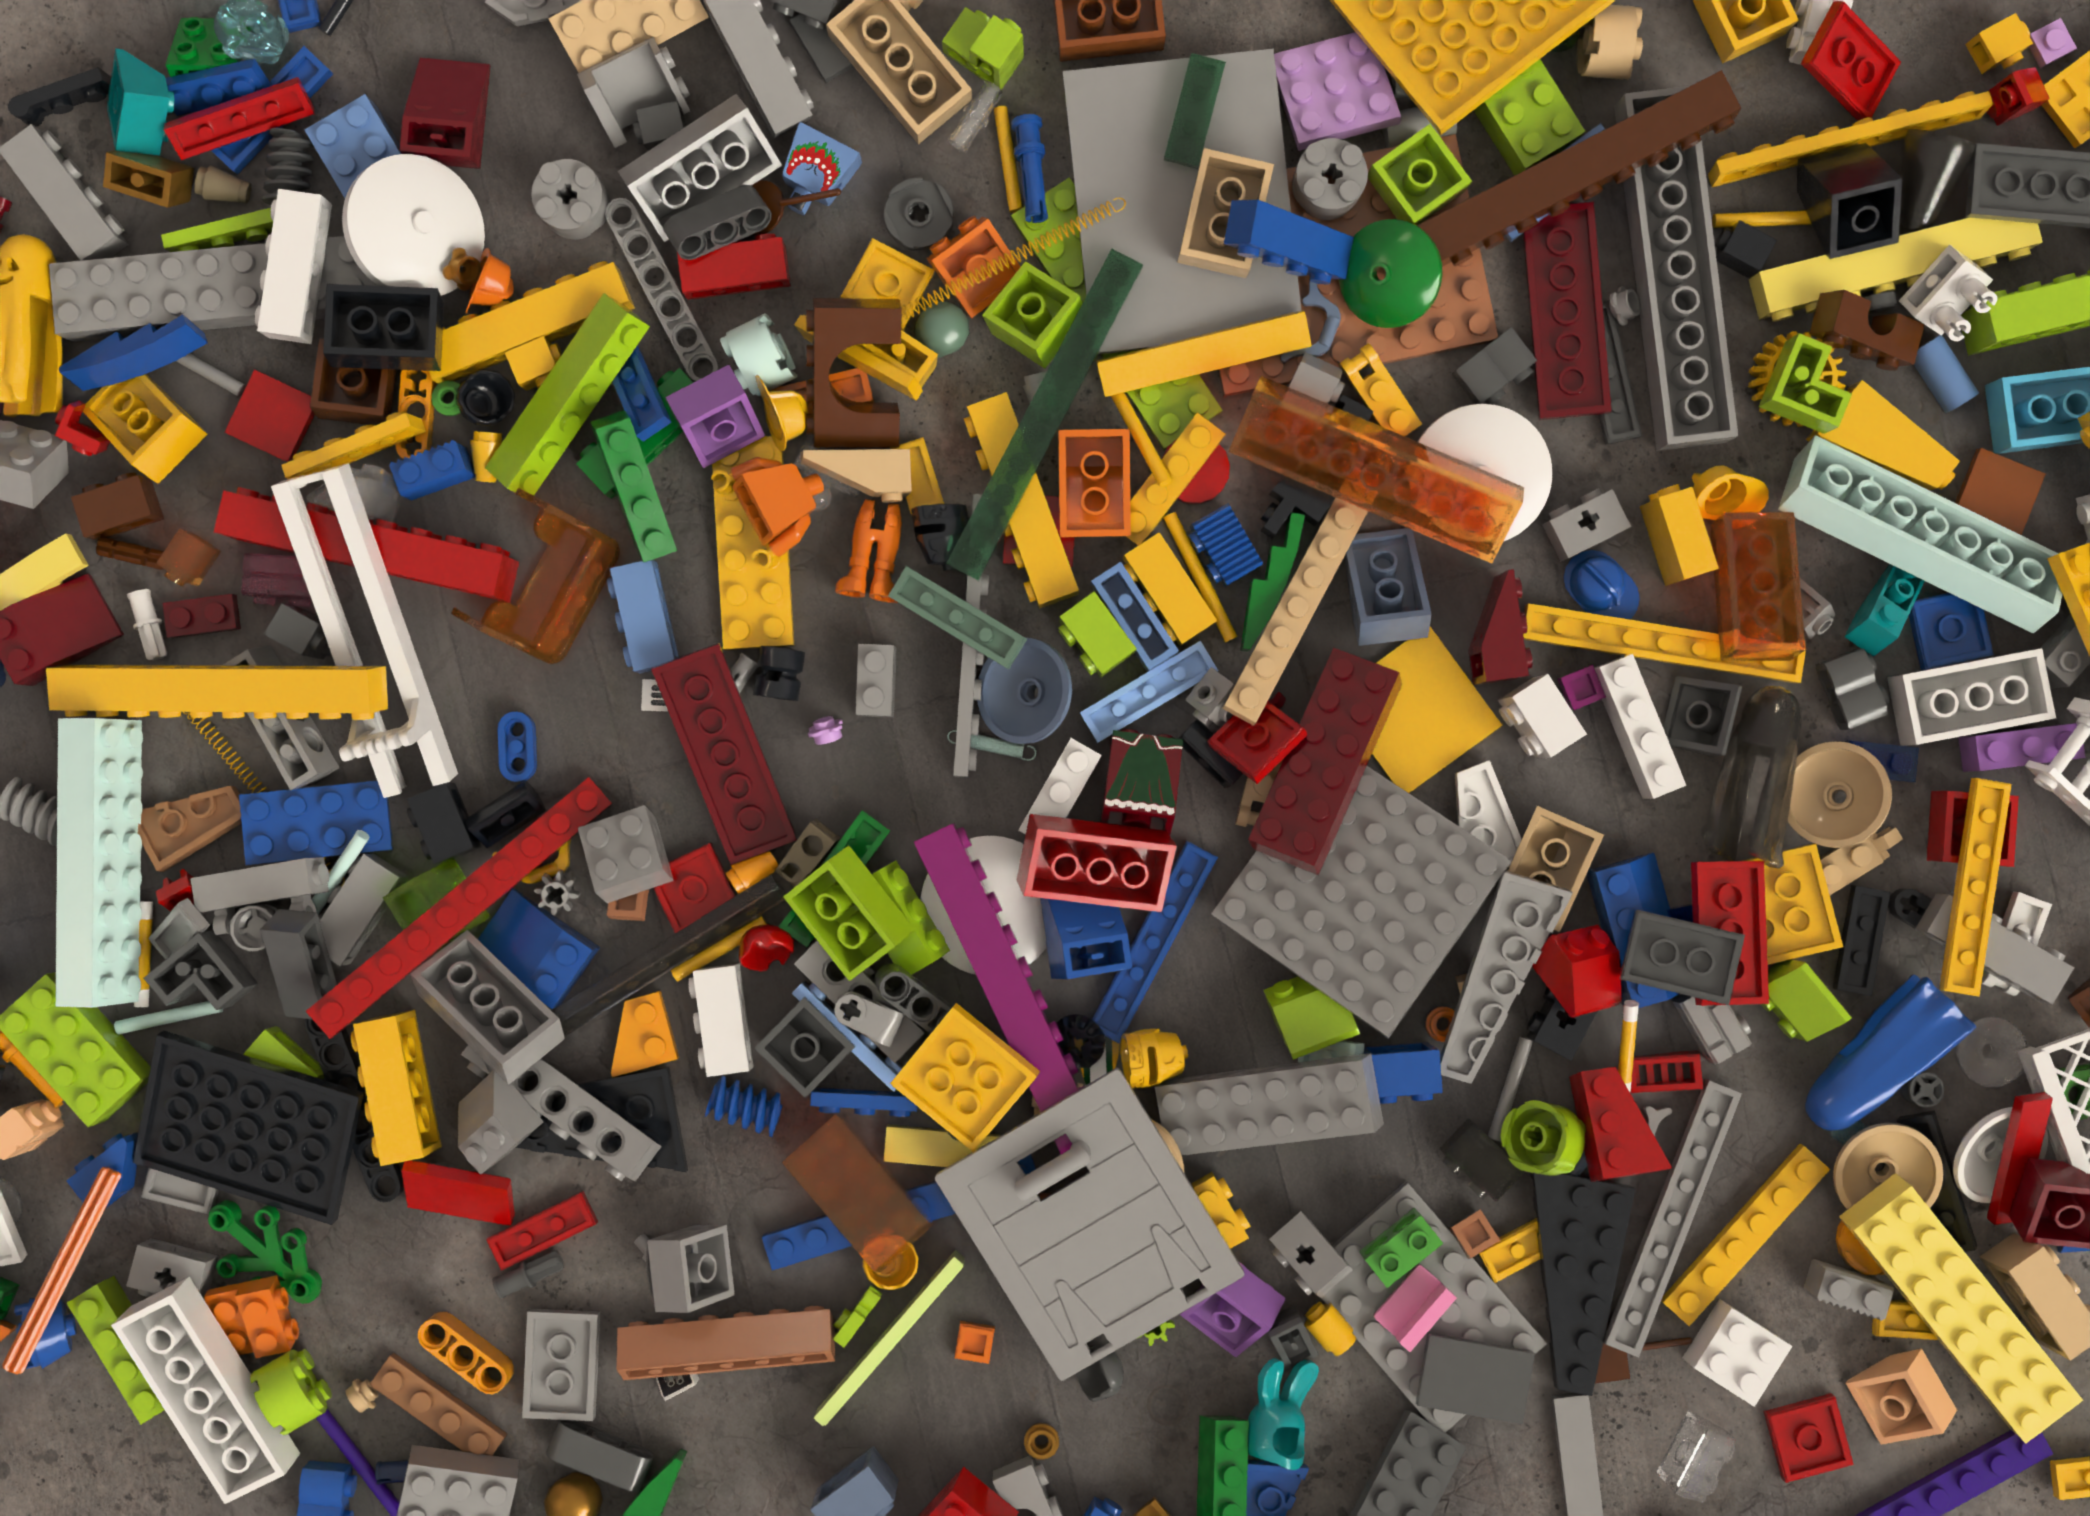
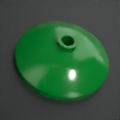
M1385 219L1373 222L1362 228L1353 236L1346 279H1339L1340 290L1347 306L1362 321L1381 328L1401 327L1418 320L1432 306L1441 287L1442 262L1434 241L1422 228L1404 220ZM1381 267L1386 271V276L1383 280H1380L1377 276V272Z

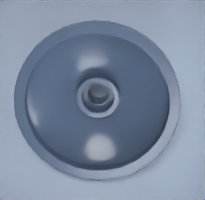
M1027 638L1010 669L1005 668L989 657L982 667L979 679H982L981 701L977 700L985 724L995 735L1011 743L1031 744L1047 738L1061 725L1070 707L1072 681L1065 660L1051 645L1041 640ZM1038 688L1037 698L1034 697V690Z

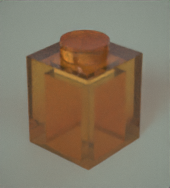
M179 528L156 564L167 570L164 576L182 587L185 583L199 586L221 553V550L195 533Z

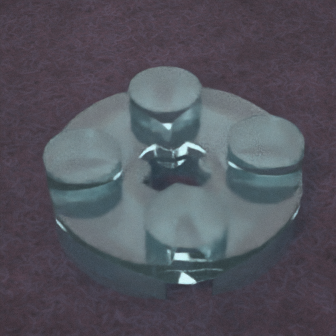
M228 0L227 4L221 5L214 18V31L219 41L223 44L222 49L227 56L233 59L242 58L244 60L255 58L257 63L275 64L278 62L289 41V31L286 23L279 15L275 18L267 12L268 6L261 1ZM246 26L251 27L252 31L255 33L248 31L246 29Z

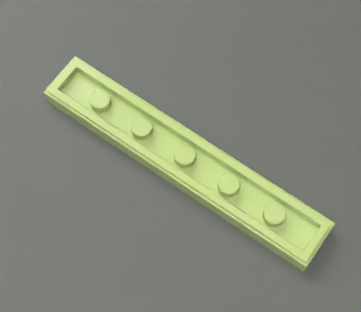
M955 1250L817 1408L814 1419L822 1426L828 1424L964 1267L965 1258L958 1251Z

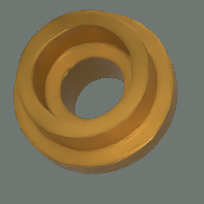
M1036 1423L1026 1431L1024 1446L1027 1453L1033 1458L1040 1460L1048 1459L1056 1453L1059 1447V1436L1051 1425ZM1038 1435H1045L1048 1438V1442L1045 1445H1038L1035 1442V1438Z

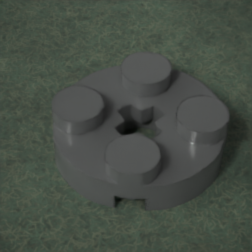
M915 177L900 182L891 190L884 207L885 224L891 237L907 250L930 249L934 243L947 237L953 229L954 209L952 200L948 192L938 183ZM914 206H919L921 210L927 208L929 213L925 215V221L919 223L918 220L912 221L910 219V216L913 215L912 208Z

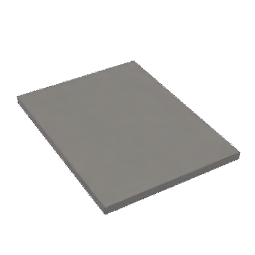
M1274 48L1063 71L1078 217L1083 221L1082 213H1085L1089 218L1088 210H1091L1095 215L1094 207H1097L1101 212L1100 204H1103L1107 209L1106 201H1109L1114 209L1118 211L1124 206V201L1121 199L1113 201V199L1119 197L1126 201V206L1119 212H1114L1108 203L1111 217L1102 206L1105 220L1096 210L1099 223L1090 213L1093 226L1084 216L1087 229L1078 219L1081 228L1079 233L1092 354L1100 355L1142 350L1300 311L1301 302L1298 276L1286 273L1285 266L1271 267L1262 264V258H1253L1247 278L1177 263L1204 148L1274 164L1266 203L1291 212Z

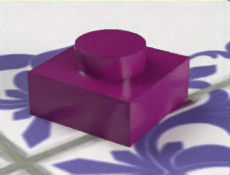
M1593 665L1558 678L1567 704L1572 711L1606 698Z

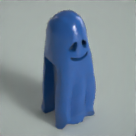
M1910 975L1903 985L1874 1010L1856 1036L1833 1057L1826 1069L1814 1082L1805 1102V1110L1808 1117L1824 1130H1843L1850 1127L1889 1100L1909 1080L1943 1058L1976 1029V1024L1968 1019L1950 998L1936 988L1928 977L1920 979L1917 975Z

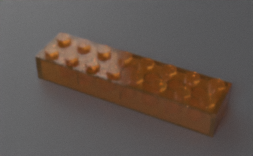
M1260 376L1228 451L1491 564L1524 499L1525 487L1263 376Z

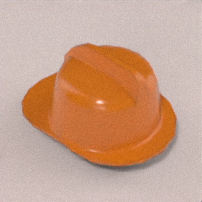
M489 248L484 249L480 259L481 274L478 281L471 285L470 301L465 311L466 314L472 304L491 307L501 303L503 299L512 297L514 292L513 280L510 278V266L493 256Z

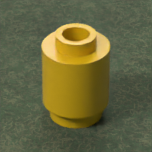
M1318 1302L1305 1314L1307 1320L1304 1326L1326 1352H1332L1335 1356H1340L1356 1341V1336L1352 1333L1353 1327L1331 1302L1328 1305Z

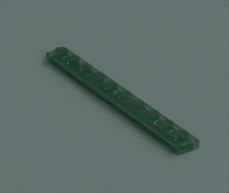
M1111 249L948 559L946 564L951 568L979 582L1139 277L1143 264L1114 249Z

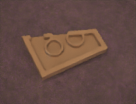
M230 785L190 795L189 798L173 802L166 801L155 804L153 807L142 809L141 824L138 823L137 834L141 836L142 845L156 871L165 872L242 824L239 801L240 793L236 787Z

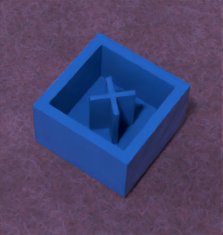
M1428 1042L1364 1047V1054L1371 1053L1380 1104L1397 1102V1096H1411L1413 1101H1425L1433 1099L1434 1093H1443L1439 1049Z

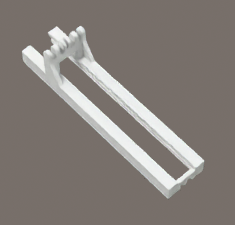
M349 463L309 475L287 479L272 485L271 488L335 665L363 666L299 489L305 487L307 483L324 479L409 721L403 726L387 731L379 711L374 712L373 719H352L348 741L339 750L341 759L345 762L355 757L361 758L368 755L382 795L386 798L401 794L402 789L406 787L393 749L400 748L402 745L405 747L410 746L417 741L432 785L450 782L458 772Z

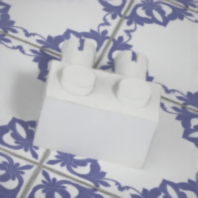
M1949 245L1902 296L1899 302L1916 319L1941 336L1946 333L1951 340L1960 341L1965 337L1960 330L1962 329L1967 334L1971 330V324L1961 314L1971 304L1977 312H1988L1991 308L1986 302L1989 301L1992 305H1995L1997 295L1987 288L1993 279L1975 262Z

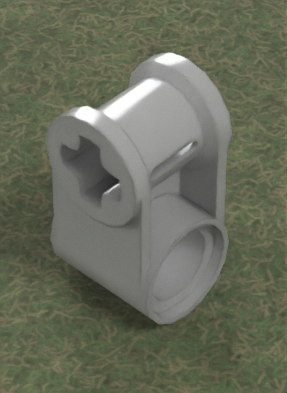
M853 991L842 994L834 1008L835 1017L841 1024L888 1047H891L905 1017V1014L898 1009ZM851 1000H855L858 1002L856 1008L861 1013L859 1015L853 1013L851 1018L844 1015L845 1009L841 1007V1004H849Z

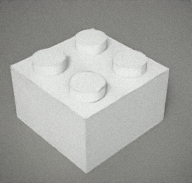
M1549 674L1531 678L1498 700L1502 706L1499 709V713L1508 726H1515L1521 736L1518 738L1521 748L1528 756L1533 755L1535 759L1551 758L1587 735Z
M1719 1298L1682 1358L1694 1369L1755 1407L1792 1346Z

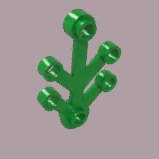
M223 1200L210 1210L208 1223L212 1229L220 1232H229L256 1255L238 1257L235 1254L225 1255L216 1265L220 1276L231 1278L238 1272L274 1271L283 1278L279 1279L280 1285L285 1287L287 1293L294 1301L307 1304L319 1296L322 1279L315 1270L308 1268L305 1251L306 1234L299 1228H292L280 1239L278 1227L280 1214L277 1208L266 1205L254 1215L255 1224L260 1229H263L265 1243L240 1222L242 1212L235 1202ZM264 1213L270 1217V1222L264 1218ZM290 1236H293L297 1240V1244H294L291 1241ZM282 1247L291 1253L292 1266L284 1260ZM226 1262L231 1264L233 1270L227 1267ZM256 1276L249 1281L261 1279L262 1277Z

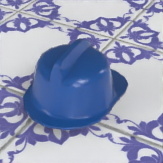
M1589 550L1577 554L1570 560L1565 568L1563 577L1565 588L1586 613L1629 620L1634 616L1640 601L1638 587L1613 558L1604 552Z

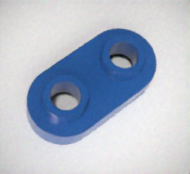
M515 711L505 714L498 723L499 769L506 779L513 782L527 781L535 774L537 769L535 723L529 715ZM517 723H521L524 727V731L520 736H516L513 732V727ZM518 758H522L525 762V767L521 771H517L514 767V763Z

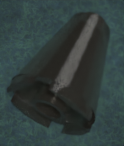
M1907 130L1904 137L1901 166L1900 221H1903L1902 228L1919 231L1923 230L1924 227L1933 226L1970 165L1975 153V143L1951 135L1946 137L1934 135L1935 132Z

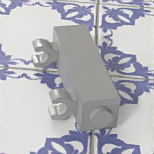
M324 857L303 858L191 878L194 906L200 913L214 912L215 914L213 919L215 935L230 934V923L236 914L235 908L291 899L289 910L316 912L311 895L329 892V871L325 865Z

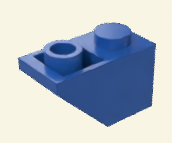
M137 1132L124 1137L121 1133L117 1134L102 1145L105 1151L95 1158L91 1155L74 1167L77 1173L66 1181L83 1203L102 1167H109L121 1173V1178L106 1208L134 1187L137 1164L133 1163L138 1139Z

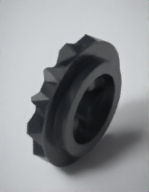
M1072 1014L1061 1018L1057 1022L1064 1039L1058 1043L1064 1055L1071 1053L1078 1069L1085 1067L1089 1069L1102 1057L1105 1049V1038L1101 1028L1095 1021L1083 1015ZM1072 1035L1076 1040L1088 1038L1080 1047L1081 1051L1076 1046L1072 1048L1067 1047V1044L1072 1040Z

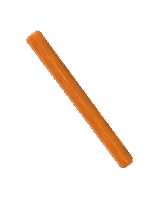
M102 1167L2 1364V1368L14 1374L24 1372L121 1178V1173L109 1167Z

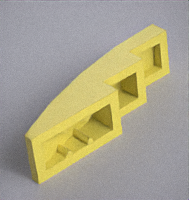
M65 533L0 574V611L14 603L63 584L62 580L89 566L72 535Z

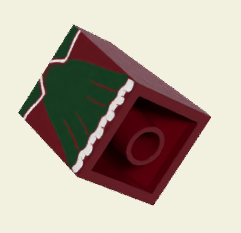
M1132 729L1113 730L1100 823L1164 830L1169 835L1171 834L1176 813L1183 748L1182 739H1175L1168 734L1145 735Z

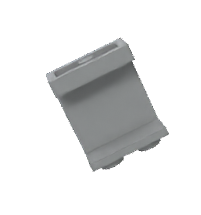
M654 37L577 74L583 90L614 148L627 142L622 129L638 121L636 112L638 109L678 101L684 114L690 112L684 99L689 97L690 93L681 76L674 79L670 69L676 67L667 47L659 49Z

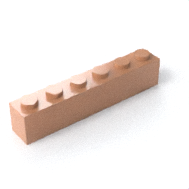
M809 1306L801 1312L774 1309L769 1311L767 1315L740 1312L734 1314L733 1318L720 1319L715 1315H705L699 1317L698 1321L684 1322L683 1319L679 1318L666 1319L663 1321V1324L649 1325V1323L643 1321L631 1322L628 1324V1327L617 1328L616 1370L623 1380L835 1362L834 1319L830 1309H825L822 1306Z

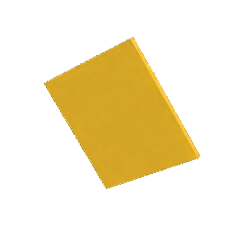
M1431 626L1428 638L1406 640L1376 662V664L1400 672L1402 686L1372 755L1391 782L1406 792H1412L1503 726Z

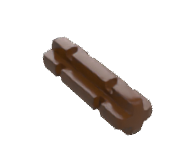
M100 537L97 541L96 554L142 566L147 565V567L159 570L165 569L167 565L168 553L165 551Z

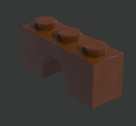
M1846 290L1820 293L1810 335L1822 339V343L1832 346V348H1844L1850 351L1849 355L1853 358L1875 361L1876 367L1883 370L1896 371L1899 366L1914 365L1925 324L1900 313L1873 316L1870 327L1868 313L1872 301Z

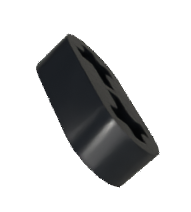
M1898 889L1890 895L1888 908L1894 917L1915 929L1932 899L1914 889ZM1911 897L1909 903L1918 908L1917 913L1910 910L1902 912L1904 906L1900 903V900Z

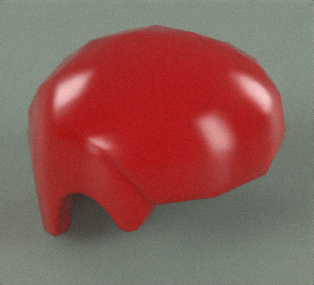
M769 924L754 926L742 936L739 948L740 965L749 970L760 972L767 971L770 964L775 960H779L781 965H785L789 956L795 951L794 941L791 935L783 928Z

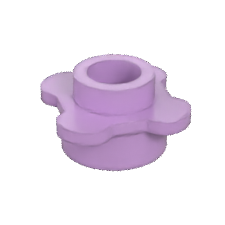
M833 716L817 719L813 722L814 726L809 728L808 736L813 737L817 745L834 742L842 737L840 729H842L841 724H843L842 719L834 720Z

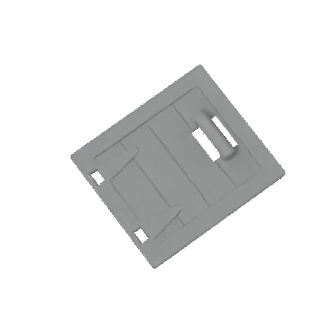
M1119 1068L1106 1073L938 1172L935 1176L938 1186L1061 1381L1080 1372L1244 1276V1270ZM1066 1133L1072 1142L1070 1150L1025 1175L1018 1161ZM1084 1166L1088 1168L1089 1172L1046 1198L1041 1200L1038 1196V1193ZM1199 1278L1205 1287L1186 1298L1182 1288ZM1104 1334L1109 1343L1091 1353L1087 1342Z

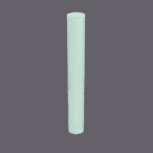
M356 831L329 872V892L313 896L312 901L318 915L327 903L332 891L339 885L370 837L365 831Z
M209 1001L118 1020L115 1021L114 1028L119 1035L223 1012V1009L216 1010Z

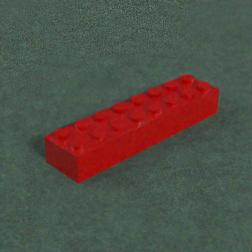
M237 487L236 493L223 490L214 533L247 543L295 553L274 495L270 497L241 487ZM307 503L305 506L324 559L355 567L335 511L329 510L327 507ZM369 519L388 575L510 603L519 566L518 561L509 557L510 551L485 543H481L480 548L477 549L475 543L468 542L463 538L446 535L445 541H442V536L433 534V532L411 527L410 533H407L408 528L398 526L396 523L376 519V523L373 525L374 520Z

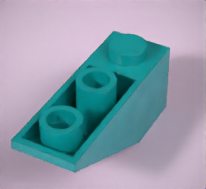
M1889 564L1857 610L1844 637L1874 657L1898 639L1925 581Z

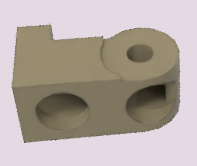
M817 818L814 819L802 832L775 872L792 886L796 887L819 866L841 837Z

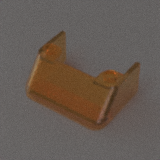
M518 488L515 493L516 495L541 508L534 521V533L537 538L548 544L516 605L503 600L496 601L487 608L481 620L455 607L451 614L495 639L548 664H555L562 661L568 654L611 574L610 568L615 566L619 558L620 548L613 538Z

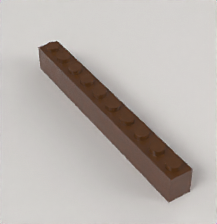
M1721 70L1417 226L1422 228L1434 241L1441 257L1442 267L1451 262L1453 266L1460 265L1473 257L1471 252L1482 246L1486 250L1491 249L1505 241L1504 235L1514 230H1517L1518 233H1523L1538 224L1536 219L1548 213L1551 217H1554L1570 208L1569 202L1581 196L1583 200H1588L1602 192V186L1613 180L1616 184L1626 181L1636 174L1634 169L1646 163L1649 167H1653L1669 157L1668 152L1678 147L1682 151L1693 147L1702 140L1701 135L1711 130L1718 134L1735 124L1733 119L1738 115L1741 106Z

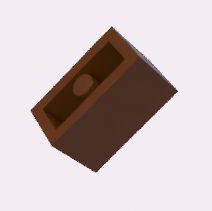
M134 472L117 476L114 483L105 486L101 483L92 484L82 488L83 493L72 496L71 500L83 537L98 541L100 537L109 538L164 520L152 480L137 475Z

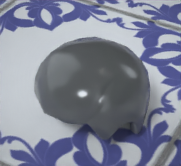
M1097 1344L1090 1346V1352L1092 1353L1104 1345ZM1115 1351L1077 1373L1078 1382L1083 1393L1092 1402L1107 1399L1117 1394L1121 1389L1124 1377L1122 1362Z

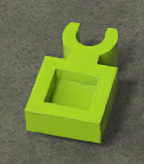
M870 1285L851 1312L846 1308L842 1311L833 1324L837 1329L833 1337L835 1342L843 1348L847 1345L865 1321L867 1315L880 1300L882 1292Z

